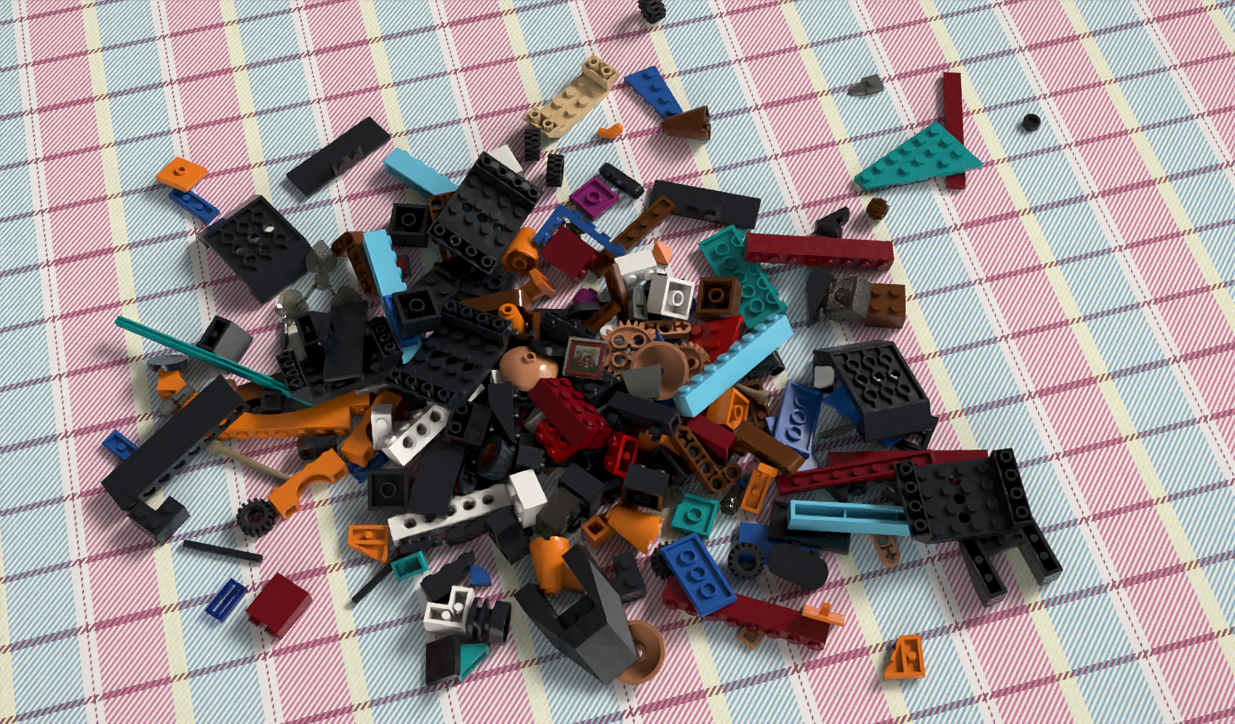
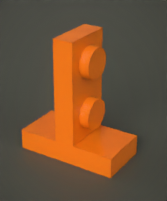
M536 268L529 271L533 279L518 288L523 290L532 302L545 294L550 299L557 296L550 281Z
M751 462L749 468L751 474L738 508L759 515L771 479L776 477L779 469L760 462Z

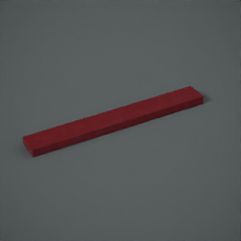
M943 72L944 129L964 146L961 73ZM955 173L954 175L946 176L947 189L965 190V173Z
M932 449L798 471L791 478L784 474L776 475L775 482L779 496L895 477L893 462L913 460L914 466L936 464Z

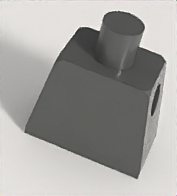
M657 364L622 371L630 395L652 402L653 399L661 397V365Z

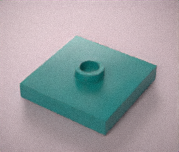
M681 491L670 529L689 535L696 532L699 538L709 540L720 502Z

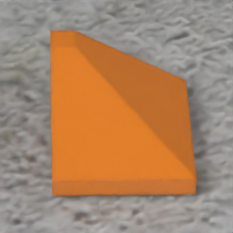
M655 241L652 255L656 263L668 266L673 249L659 241Z

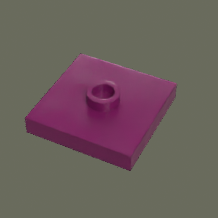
M594 176L569 195V201L592 221H595L618 203L620 197Z

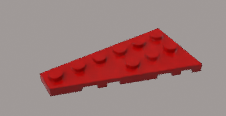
M737 315L692 324L688 343H697L709 355V360L713 363L719 355L729 350L734 340H737L739 335L738 329L740 324H743L744 317ZM709 405L699 414L705 417Z

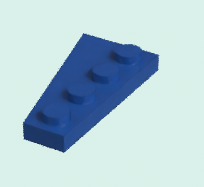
M655 65L624 77V82L630 85L637 95L640 94L644 101L651 105L664 121L667 117L683 112Z
M843 386L823 398L822 402L825 405L831 406L836 410V413L846 417L855 427L857 426L861 417ZM903 436L876 442L885 449H888L900 441Z

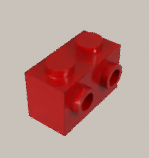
M548 418L537 423L534 433L538 443L544 446L548 455L557 464L577 454L578 449L571 445Z
M613 430L608 442V452L604 457L603 469L615 475L626 476L629 464L635 463L641 438L630 433Z

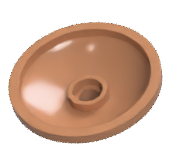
M655 341L642 346L635 353L630 369L657 364L661 365V368L664 369V373L661 375V397L653 400H667L672 398L681 386L686 385L689 376V366L685 355L678 347L668 342Z
M520 346L509 350L503 355L500 360L499 371L506 383L512 382L515 387H518V390L532 391L540 378H557L558 364L553 356L535 352L529 346Z
M641 620L627 621L628 627L633 636L637 652L642 650V656L639 657L636 663L619 675L617 679L627 684L638 685L650 681L660 672L666 658V645L663 636L652 624Z

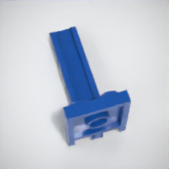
M561 204L556 207L533 238L535 242L545 246L561 225H565V219L567 218L616 257L627 255L624 253L626 249L618 243L616 245L609 241L611 237L603 231L601 234L598 233L593 223L589 220L585 223L580 219L582 217L580 213L574 209L570 211Z

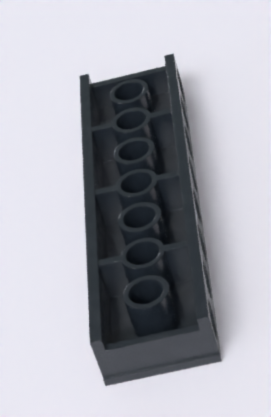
M220 374L100 483L120 509L129 513L141 500L144 503L149 500L246 412L250 406L241 398L230 382ZM242 405L240 410L234 412L237 407ZM227 419V421L223 425L219 426V424L223 420ZM209 433H212L209 438L204 439ZM197 446L193 452L189 453L192 448ZM182 460L179 465L174 466L178 461ZM164 474H167V476H166L165 478L159 480V478H160L161 476H163ZM152 487V489L148 493L144 494V492L147 489ZM137 501V503L134 506L129 507L130 504Z

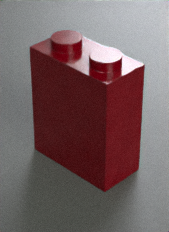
M561 225L540 255L578 283L587 276V270L590 266H594L597 263L600 253Z
M700 414L692 418L689 417L684 426H687L692 431L712 461L721 466L727 465L735 453L737 435Z
M277 572L245 612L249 616L248 621L256 627L262 626L265 628L264 632L272 638L276 636L282 640L312 603L313 599L310 593Z

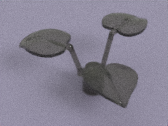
M320 240L310 249L306 257L308 271L317 273L314 278V285H312V288L304 298L298 290L289 289L283 292L278 299L275 313L282 318L294 320L293 316L308 312L309 305L305 300L309 298L315 289L323 291L328 288L334 296L331 300V307L362 301V299L353 288L348 286H341L337 294L334 292L332 285L329 284L330 277L327 273L332 272L336 268L337 257L327 244Z

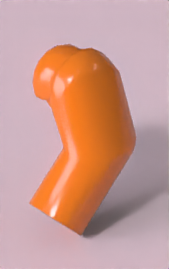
M617 123L609 129L599 127L597 136L614 139L623 132V126Z

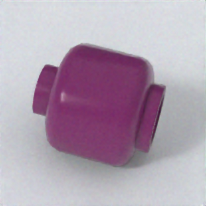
M581 288L572 299V304L577 302H600L597 297L598 293L594 289Z

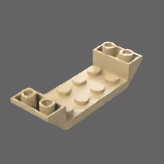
M592 54L581 64V75L543 109L539 110L534 106L523 116V120L539 129L540 132L549 138H562L608 96L619 75V71Z

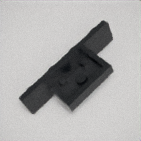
M550 312L544 314L540 323V330L568 347L571 339L601 342L602 340L601 337L597 336L595 330L582 327V323L578 320H561Z

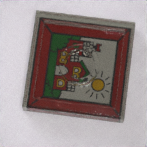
M569 336L562 374L565 376L602 380L608 341Z

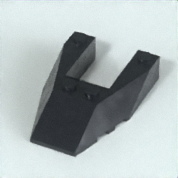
M958 482V483H955V484H952V485H953V486H958V485H959V482ZM960 497L953 498L957 504L964 503V500ZM964 515L958 517L963 523L969 522V519ZM1034 517L1033 524L1008 535L958 541L973 587L984 608L1002 602L1008 593L990 557L1018 547L1039 586L1057 580L1063 572L1061 564Z
M577 543L561 557L587 592L586 595L561 615L557 614L536 584L527 583L513 596L528 617L556 649L607 686L639 660V656L628 627L627 616L623 610L619 593L588 549Z

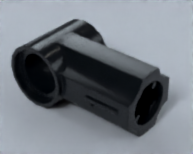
M774 350L746 374L747 378L753 380L768 374L775 376L785 370V366L778 351Z
M335 434L315 438L302 436L297 440L296 444L299 457L305 461L312 460L315 456L321 455L331 448L337 452Z

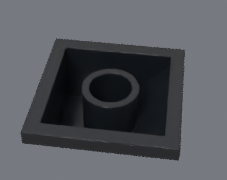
M663 444L658 445L638 463L652 470L660 469L669 474L667 493L680 486L693 475L684 460Z

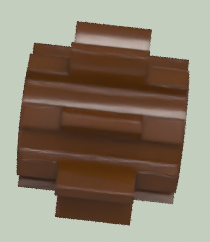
M872 198L866 208V213L869 214L868 217L875 221L878 219L883 220L890 207L886 204L887 201L882 198Z

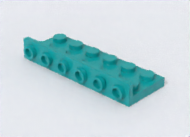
M731 225L697 244L716 277H736L741 283L742 294L739 315L744 317L743 322L749 332H751L756 325L764 322L770 314L776 313L777 315H786L787 317L786 310H788V307L784 300L780 301L777 297L779 293L776 287L769 284L770 278L766 271H761V263L744 262V236L740 229L736 230L734 225Z

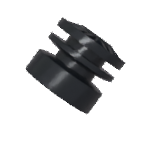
M475 597L467 617L468 640L475 641L478 633V642H483L486 634H489L490 644L504 646L511 621V602L496 600L493 609H491L490 599L486 598L482 605V598Z

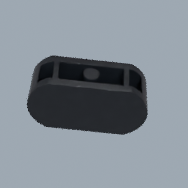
M793 541L790 544H778L770 551L767 565L772 574L809 591L819 589L827 581L829 570L825 560L820 558L821 554L813 550H809V552L801 550L802 546Z

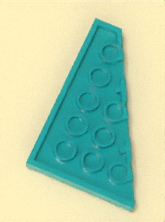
M935 121L854 176V181L865 192L878 188H887L888 185H904L914 183L915 181H925L927 178L935 176L939 178L946 177L955 173H966V170L976 168L980 170L983 168V163Z

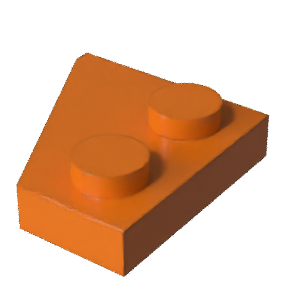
M349 525L348 546L383 564H388L389 525Z
M899 636L883 680L925 678L921 636Z

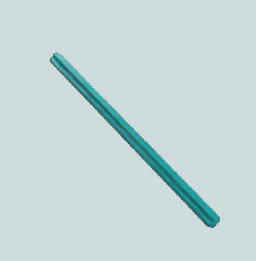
M121 315L115 319L116 326L273 391H281L283 395L293 398L290 396L286 383ZM293 398V399H295V400H297V401H300V402H302V403H305V404H307V405L314 406V404H311V403H308V402H305V401H302V400Z

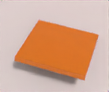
M822 602L821 609L804 604L802 616L843 627L845 615L829 611L831 605L829 603Z

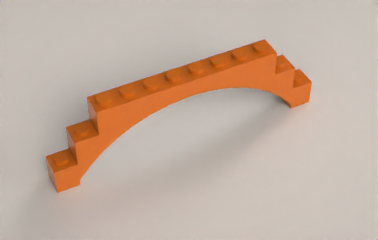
M159 370L157 392L161 399L168 401L171 399L170 396L172 394H176L186 385L179 370L170 372ZM354 390L310 408L290 413L251 414L244 412L216 439L227 440L237 438L245 440L247 438L266 439L267 437L284 439L286 437H321L333 434L337 437L351 435L352 414L364 415L365 411L369 410L372 406L374 392L356 396ZM194 393L193 395H191L184 402V406L187 405L196 395H198V393ZM184 406L178 407L174 411L175 414H177ZM227 419L223 420L219 424V426L223 425L227 421ZM209 433L204 439L209 438L212 433Z

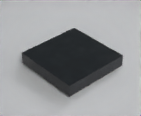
M454 633L426 644L425 685L433 686L461 675V636Z

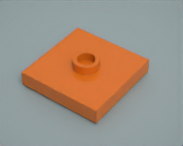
M177 156L156 175V180L187 193L208 172L207 168Z

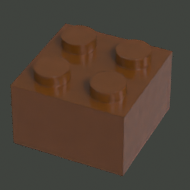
M700 277L695 313L702 321H712L739 315L742 294L741 283L736 277Z
M867 283L865 291V327L903 329L906 318L905 285Z

